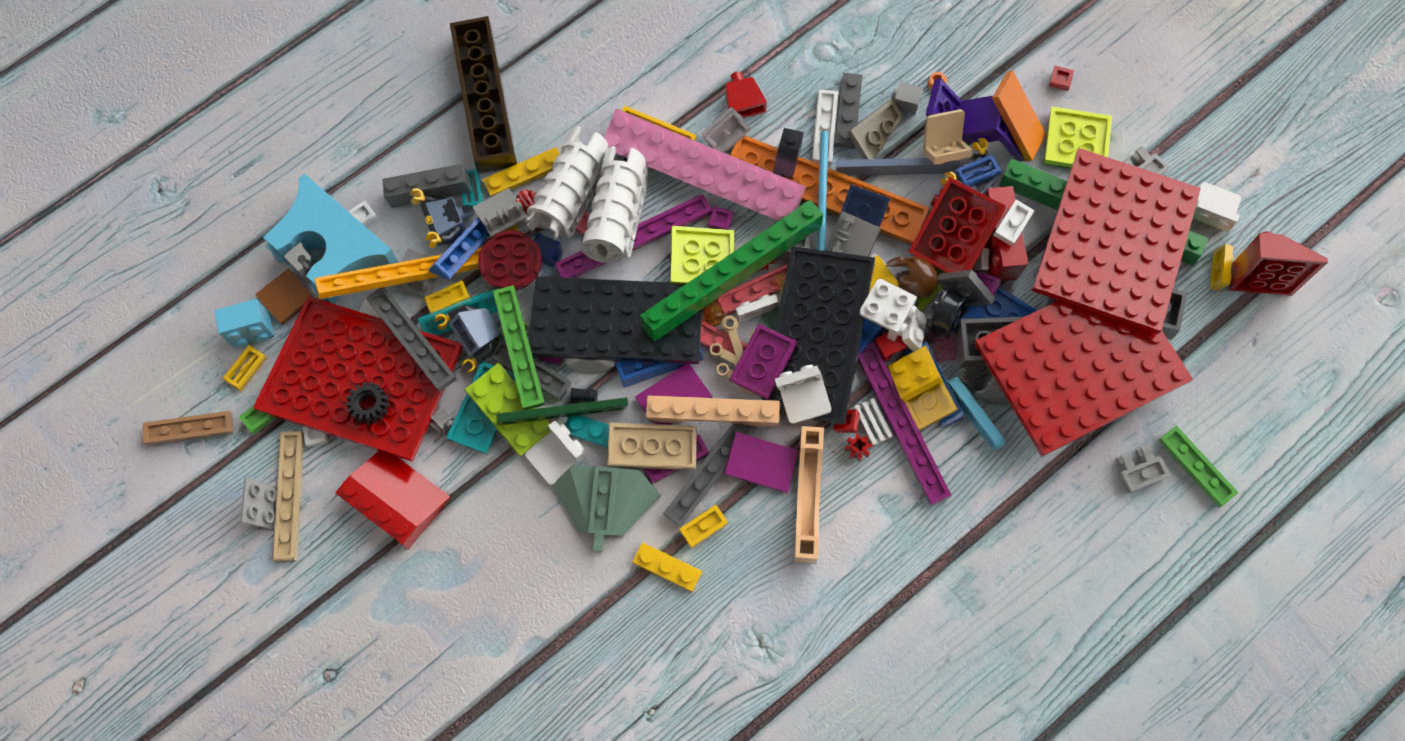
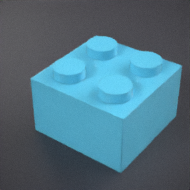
M257 298L214 310L218 333L233 348H243L249 343L264 342L275 336L270 313Z

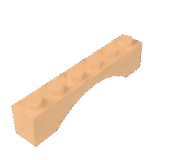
M648 396L646 418L648 422L656 423L709 421L779 428L780 401Z
M802 426L800 433L794 547L795 563L816 564L818 560L820 482L824 428Z

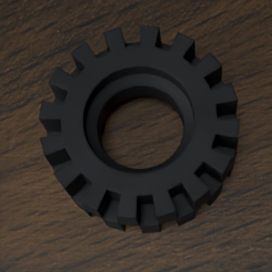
M363 382L362 387L357 384L355 386L357 390L351 389L349 391L351 396L347 395L346 399L349 402H346L348 411L361 424L365 422L366 425H370V421L374 424L378 423L376 419L380 418L382 420L384 418L382 414L387 415L388 410L386 408L390 407L386 393L379 385L376 384L375 386L373 382H369V385ZM371 396L376 399V404L373 408L369 410H362L360 408V403L364 398Z

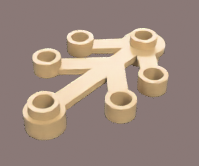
M726 316L723 318L721 326L722 330L729 334L735 354L722 349L719 343H714L710 346V353L714 357H721L737 365L744 352L737 333L738 320L734 316ZM731 320L734 324L732 327H728L726 322ZM755 330L751 332L750 338L752 337ZM714 347H719L720 352L713 353L712 349ZM720 363L716 368L717 374L721 377L726 376L730 378L733 370H730L726 363ZM724 366L727 368L725 373L719 372L720 367ZM740 387L741 390H742L744 393H746V394H754V393H752V392H750V391H748V390H746V389Z

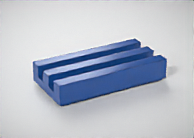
M993 155L974 161L954 171L955 175L958 176V181L969 187L996 177L1002 172ZM991 162V165H988V166L983 167V168H979V169H977V170H975V171H973V172H971V173H968V174H966V175H963V173H965V172H967V171H970V170H972V169H974V168H977V167H979V166H982V165H984V164H987V163Z

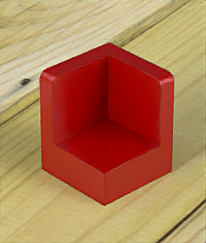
M888 333L875 339L874 343L885 363L891 360L893 354L907 348L901 336L898 335L896 340L893 341L887 338Z

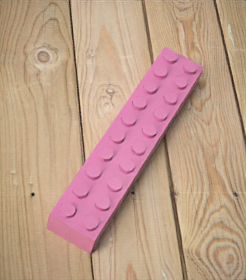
M615 109L604 137L609 148L614 146L616 153L628 158L630 148H634L644 156L648 167L778 221L798 208L806 189L805 186L619 109Z

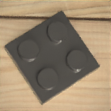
M973 270L941 273L937 277V281L942 288H951V293L962 298L965 295L968 296L965 307L991 305L995 299Z

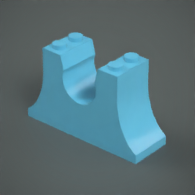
M305 173L298 179V193L291 209L263 237L268 243L266 248L272 253L273 257L281 264L285 262L290 267L291 265L284 255L297 244L301 243L307 252L317 248L326 249L322 259L315 263L306 275L311 282L309 284L310 288L315 291L317 296L318 292L314 278L399 263L391 248ZM342 295L323 298L321 300H328L330 303L334 304Z

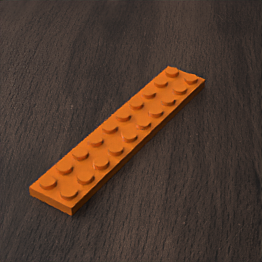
M745 135L735 144L730 156L773 173L778 148ZM799 157L793 179L789 180L806 187L801 199L802 202L806 203L811 200L818 207L819 164ZM827 168L826 211L840 216L851 184L889 197L891 199L879 232L908 244H913L924 223L929 207Z

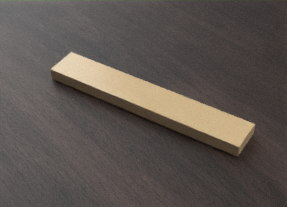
M303 431L280 432L273 545L274 562L297 561L304 448Z

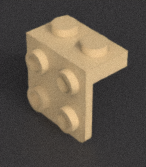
M959 109L930 115L926 118L923 154L934 165L971 157L972 149L962 141L965 117L963 110Z

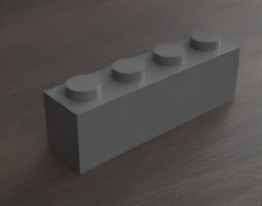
M463 164L382 179L384 198L391 207L412 204L411 199L415 196H411L410 192L415 188L420 189L423 194L441 197L471 193L469 174Z

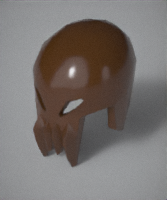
M899 256L887 262L886 267H908L909 270L901 272L898 285L904 291L917 296V298H926L932 295L938 283L937 273L927 260L920 257L902 258Z

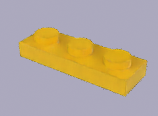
M643 542L632 561L634 565L692 593L702 575L701 570Z

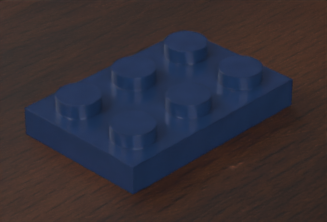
M851 184L841 213L844 211L881 227L891 198Z

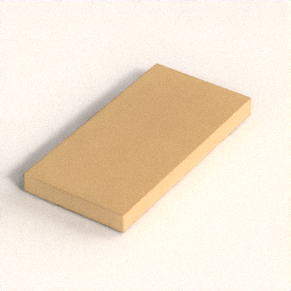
M609 423L607 467L696 470L697 426Z

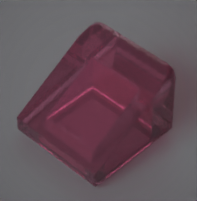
M949 336L948 339L945 337L931 339L933 354L937 362L957 359L955 338Z

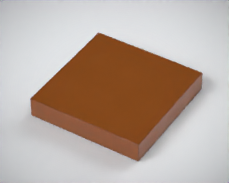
M289 268L255 294L281 325H284L301 311L308 296L314 298Z

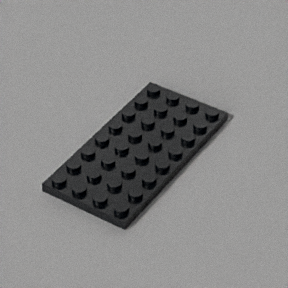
M791 246L775 331L797 341V345L782 373L789 371L795 373L801 371L800 369L807 365L818 366L821 372L831 412L809 420L844 426L846 424L865 317L860 315V309L870 293L876 262L875 257ZM776 385L768 400L780 401L779 415L787 416L781 392Z
M537 276L535 279L528 341L532 356L699 364L702 309L654 342L643 329L640 315L685 284Z

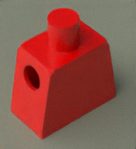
M741 72L732 73L730 75L732 82L726 84L728 109L732 107L743 118L765 113L767 101L753 77L743 79Z

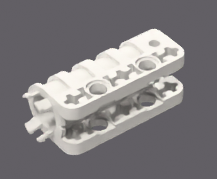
M575 126L570 131L561 148L562 154L557 156L552 164L553 171L546 175L543 181V189H539L534 197V206H530L527 210L528 217L525 222L530 221V223H527V227L532 231L535 227L549 229L551 232H554V239L558 238V236L570 239L573 236L596 192L598 180L601 178L600 172L604 156L609 148L607 141L597 132L593 134L587 146L580 142L578 137L581 133L580 126Z

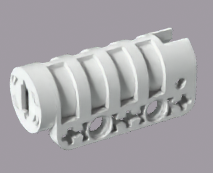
M614 146L606 150L600 172L601 178L598 180L596 187L597 195L593 199L592 213L589 215L587 222L588 230L584 233L581 245L583 253L593 260L614 263L621 260L622 257L631 256L649 179L646 160L634 148H630L627 162L614 161L616 153Z

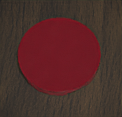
M509 230L495 234L493 238L482 246L478 257V265L484 280L490 286L501 289L514 285L515 291L529 286L537 278L542 267V255L539 246L532 238L523 232Z

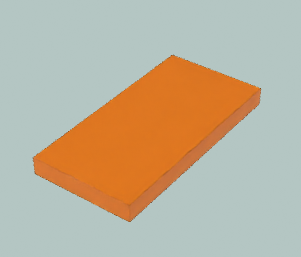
M1007 71L992 99L1024 159L1032 161L1046 133L1014 71Z

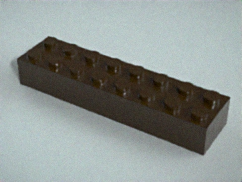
M489 16L449 23L476 169L478 173L514 166L518 163Z

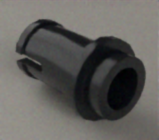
M571 388L570 401L593 402L598 400V390H594V388Z

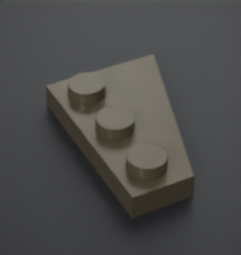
M893 99L887 101L847 131L863 159H875L878 152L884 147L888 136L893 133L903 117Z

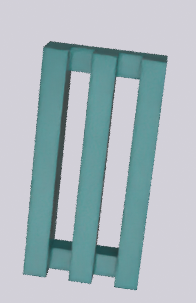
M477 169L467 170L470 179L471 203L467 202L465 193L461 194L463 206L469 204L472 209L473 206L484 201ZM472 174L475 176L479 201H475Z

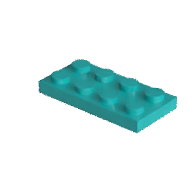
M481 362L472 383L493 368L494 365ZM505 370L510 375V377L516 382L514 373ZM466 394L446 439L487 455L498 430Z

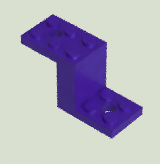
M942 79L934 80L928 107L926 108L927 117L961 109L965 112L962 141L967 145H972L974 142L980 144L979 138H985L987 142L1000 141L1017 161H1026L992 99L993 95L962 101Z

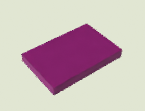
M758 323L729 381L768 400L776 386L775 379L779 378V375L782 374L797 345V341Z
M690 364L683 365L635 396V399L646 414L648 396L713 398ZM652 422V424H654V425H672V424H673V423H656V422Z
M736 432L724 475L788 493L799 450Z

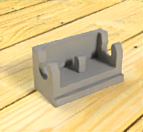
M731 107L701 134L711 148L725 153L751 129L744 122L743 117Z
M299 243L285 254L284 257L295 272L309 285L311 282L306 275L315 261L305 247Z

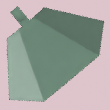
M573 464L552 485L578 532L595 534L593 551L604 550V535L624 536L661 496L640 470Z

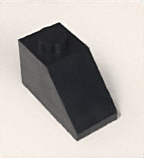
M788 128L783 129L774 165V174L793 179L803 145L804 132Z

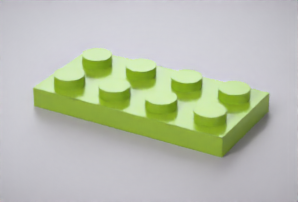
M499 363L464 390L520 457L551 432L548 427L550 425L548 420L501 426L496 424V415L498 413L523 410L516 382Z

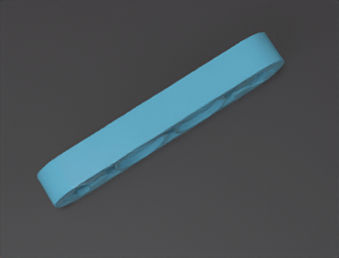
M958 377L947 381L960 408L989 447L996 451L1004 446L1005 440L962 381Z

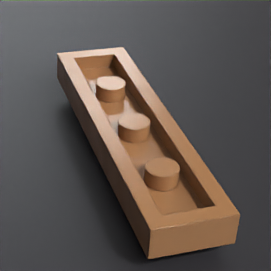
M230 411L143 423V444L146 446L233 434V418Z

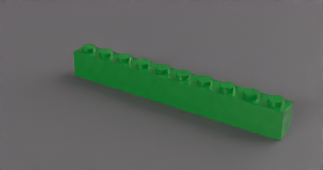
M1011 158L999 187L1013 186L1014 193L1058 210L1067 181ZM1189 231L1181 261L1194 266L1202 256L1208 238Z
M811 200L807 201L641 314L643 329L655 342L789 250L791 246L796 245L821 228L823 213Z

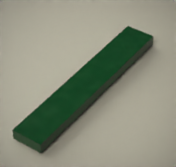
M628 397L498 413L496 415V424L501 426L625 410L629 405Z

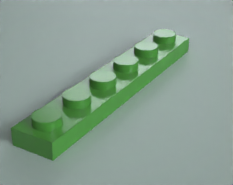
M514 285L494 290L493 293L523 410L543 406L545 403Z

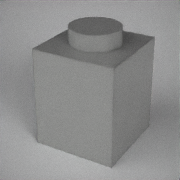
M900 82L898 89H893L891 99L894 100L900 111L916 115L923 87Z

